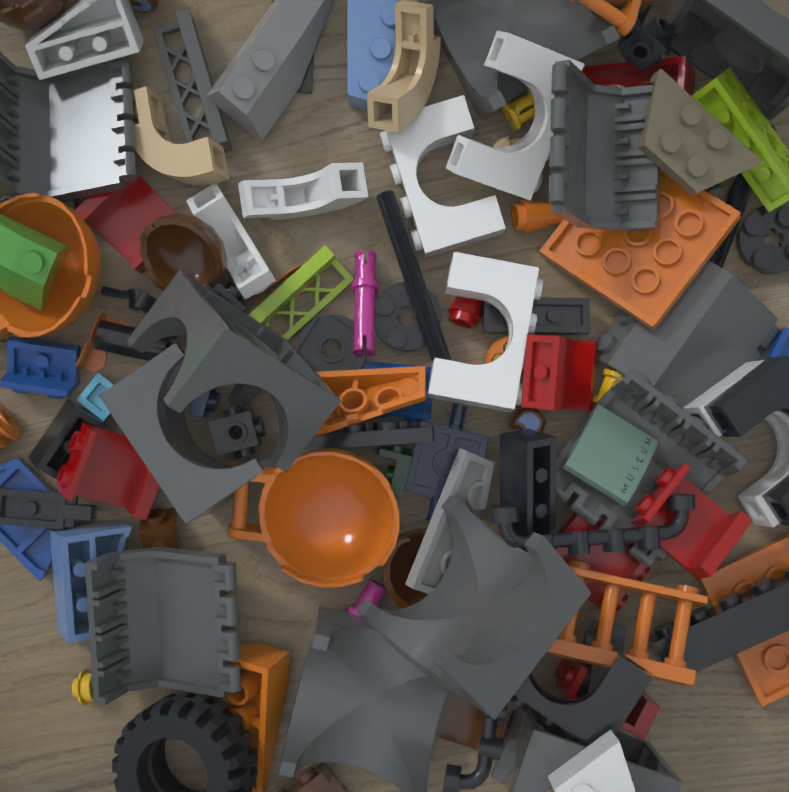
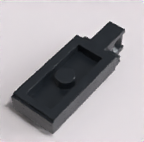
M0 487V524L66 529L76 527V520L92 521V519L96 520L97 505L78 504L77 495H74L73 500L70 501L65 499L60 492Z

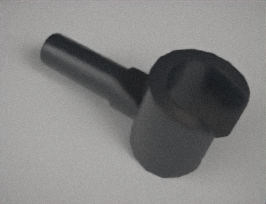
M105 286L101 288L102 295L128 299L130 310H140L134 306V303L141 290H119Z

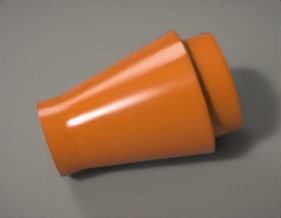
M521 199L519 203H514L511 207L513 229L515 231H522L523 234L554 224H560L563 221V218L552 212V204L549 202Z

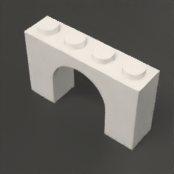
M496 31L484 66L514 77L528 87L535 104L533 123L527 134L520 141L502 148L491 147L458 135L446 169L457 175L531 201L533 193L537 192L541 185V173L546 160L550 159V137L553 136V132L550 130L551 99L554 98V95L551 93L552 65L556 61L570 60L582 71L584 63L511 33Z
M464 95L424 107L416 120L400 133L379 132L385 153L391 151L395 164L389 165L394 184L395 186L401 184L405 197L400 198V203L405 218L412 217L415 230L410 231L415 251L422 250L424 258L502 235L506 229L496 195L460 206H442L431 201L422 192L417 181V168L421 160L430 151L454 143L458 135L466 138L473 136L474 125Z
M459 252L453 253L445 294L482 300L496 307L507 322L509 339L503 355L487 364L473 365L434 358L426 397L509 413L515 410L516 405H521L523 384L520 383V377L525 364L527 334H534L537 322V314L532 313L534 300L540 299L543 287V279L538 278L539 267Z
M764 360L746 362L683 407V410L692 417L705 421L709 425L710 431L718 437L722 434L708 415L704 406ZM779 411L771 413L764 419L771 426L776 436L777 455L775 462L765 476L737 496L755 525L772 528L778 525L779 521L762 495L789 474V417Z

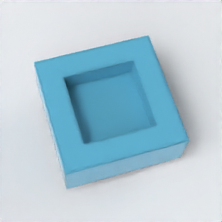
M97 373L76 400L103 422H107L112 415L99 395L115 385V383L102 373Z

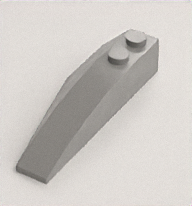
M274 0L206 97L259 141H263L302 85L333 0Z

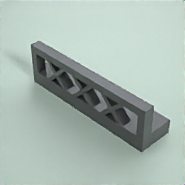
M189 8L176 11L175 14L178 21L155 27L153 30L186 142L194 141L199 128L203 127L210 131L212 140L224 147V152L232 150L221 109L206 97L214 85L194 18ZM181 31L184 44L179 53L166 46L164 36ZM170 56L176 58L173 64L171 63ZM181 62L192 68L194 76L188 86L176 80L175 77ZM179 88L185 90L182 97ZM191 94L200 98L203 110L198 119L186 113L184 108ZM188 120L195 123L192 129L190 128Z

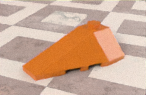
M426 366L316 372L341 402L314 437L425 401Z
M262 643L239 645L240 659L231 661L240 664L241 691L232 692L225 698L214 696V700L218 702L222 699L229 704L228 710L233 715L238 712L244 721L241 725L244 730L249 729L254 738L250 743L251 749L256 748L258 761L252 766L258 770L256 782L252 785V792H266L288 688L290 652Z

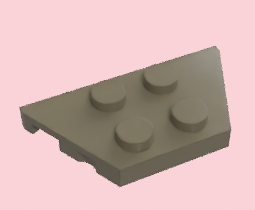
M659 69L653 74L650 82L654 84L651 101L646 104L644 115L645 128L641 132L638 149L689 195L692 196L761 163L762 160L666 72Z

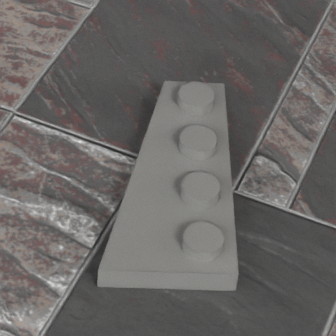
M459 448L405 585L430 594L441 581L448 567L453 546L451 524L441 506L449 496H453L459 499L479 519L481 510L485 509L487 505L494 462Z

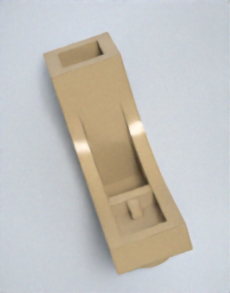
M406 0L395 3L396 46L391 69L379 86L367 92L368 127L394 133H400L409 127L423 110L435 81L440 56L441 37L434 36L433 5Z
M147 86L134 90L136 104H134V114L139 122L134 125L135 150L146 164L177 182L192 186H206L229 180L224 147L209 137L189 143L175 144L169 134L163 97Z

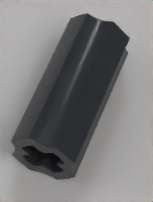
M100 320L94 339V349L150 361L170 347L171 338L160 339L141 353L132 348L127 341L136 329L135 327Z

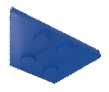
M22 458L0 465V487L55 492ZM0 524V542L38 581L43 580L48 575L52 563L51 528Z

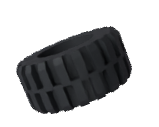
M185 691L179 694H169L137 714L134 719L126 724L122 730V736L117 739L114 753L118 755L112 759V772L117 773V778L113 780L116 792H252V785L256 782L258 773L257 768L252 767L258 761L257 749H251L250 745L254 738L249 729L244 730L241 725L244 720L237 712L233 715L228 710L230 705L222 699L214 702L212 701L213 696L203 694L195 696V693ZM167 738L183 741L199 754L207 771L208 784L206 791L188 788L172 775L165 759V742Z

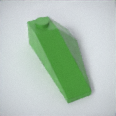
M0 214V288L9 296L39 310H43L69 246Z

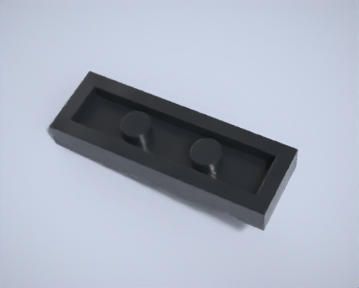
M540 297L539 300H534L532 313L537 314L534 334L588 335L590 333V298ZM483 301V334H509L507 322L502 313L490 303Z

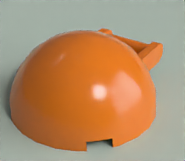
M38 193L17 195L0 204V214L68 245L69 248L43 310H39L9 296L0 288V341L12 333L18 335V337L47 336L69 327L82 317L93 303L100 286L102 274L101 252L97 239L89 225L73 208L62 201Z
M316 448L300 453L286 472L278 467L262 466L265 471L251 480L252 482L265 483L258 507L260 524L247 523L249 482L234 492L232 523L228 525V536L234 539L266 542L270 554L282 565L281 571L304 584L317 587H343L361 582L367 573L374 570L378 565L382 567L387 562L396 546L400 531V517L393 488L377 467L353 452L336 448ZM242 464L233 465L232 468L240 466Z

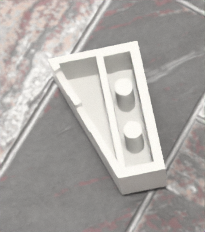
M81 0L34 34L25 47L39 80L138 53L144 40L129 0Z
M612 730L606 732L548 775V779L555 792H636L620 741Z

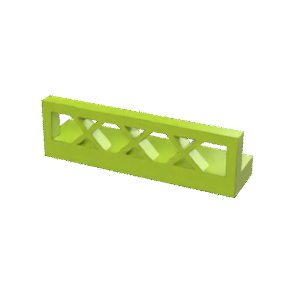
M729 67L691 96L762 160L759 165L741 174L767 211L771 212L789 201V151Z
M324 245L249 315L270 328V321L276 315L290 316L289 330L284 335H281L289 341L351 285L355 279L339 263L331 250ZM331 265L344 278L335 288H320L321 274ZM316 279V288L308 287ZM301 292L315 293V306L309 312L295 311V298ZM320 293H329L320 301ZM291 302L290 311H281ZM295 316H303V317L294 325V318H295Z

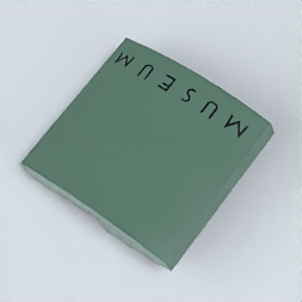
M597 404L591 411L581 435L573 443L562 468L625 506L640 483L659 441Z

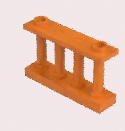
M569 561L568 566L583 583L587 582L605 586L596 639L591 641V646L576 643L577 637L574 636L578 615L577 611L545 654L608 669L618 652L612 651L613 645L610 644L619 591H628L641 594L632 649H628L627 654L624 655L651 672L652 679L685 687L694 686L696 670L686 668L687 662L683 660L692 606L701 608L706 605L708 596L699 595V589L695 587L677 585L676 589L591 571L589 564ZM656 598L677 602L669 657H664V663L649 660L650 653H647Z

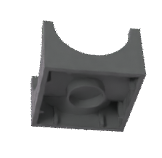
M417 0L419 3L433 5L434 34L441 37L440 45L478 116L499 109L528 89L520 80L484 66L496 31L511 33L577 61L620 38L614 25L603 23L589 8L577 0L573 2L569 0Z
M686 0L671 23L675 28L669 46L671 51L679 57L686 56L693 67L712 80L730 67L762 114L771 121L789 105V18L778 14L762 0Z
M181 270L178 271L127 340L132 348L143 353L150 345L160 339L170 336L187 335V347L182 366L173 385L163 399L168 407L179 413L198 396L223 385L235 384L227 398L234 407L243 406L245 408L259 393L264 390L268 391L274 401L279 419V438L270 460L276 467L285 472L341 402L287 339Z
M175 343L101 393L99 397L180 517L187 524L210 515L232 500L234 492L249 482V487L254 485L256 482L251 480L265 471L262 466L277 467L270 460L271 456L261 461L254 458L245 464L232 468L233 465L225 464L209 457L197 446L186 424L185 408L179 413L168 407L163 400L182 364L177 365L184 360L185 356L180 345Z
M449 496L441 507L451 524L453 535L452 554L446 572L434 590L420 602L407 608L396 610L383 609L364 599L355 611L408 662L495 720L581 608L591 592L544 536L534 532L524 544L528 552L518 547H510L500 535L479 520L459 499Z
M319 606L285 734L278 775L293 778L299 768L308 764L322 762L340 763L373 772L393 783L402 792H427L429 764L435 732L449 689L408 662L362 616Z
M519 706L518 710L513 709L503 737L500 761L495 760L491 778L505 783L510 772L514 769L509 792H544L552 788L548 775L587 746L573 742L574 736L562 728L557 732L548 727L540 720L542 714L529 706L526 710ZM620 731L617 732L615 736L620 741L636 792H680L683 782L650 742Z

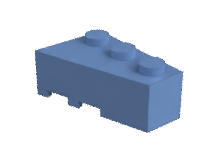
M347 0V95L350 107L368 112L367 92L379 86L391 69L396 46L395 3L399 2L397 0Z
M120 519L76 525L74 528L50 529L58 633L68 644L90 640L85 562L109 552L123 551L126 537H129L132 526Z

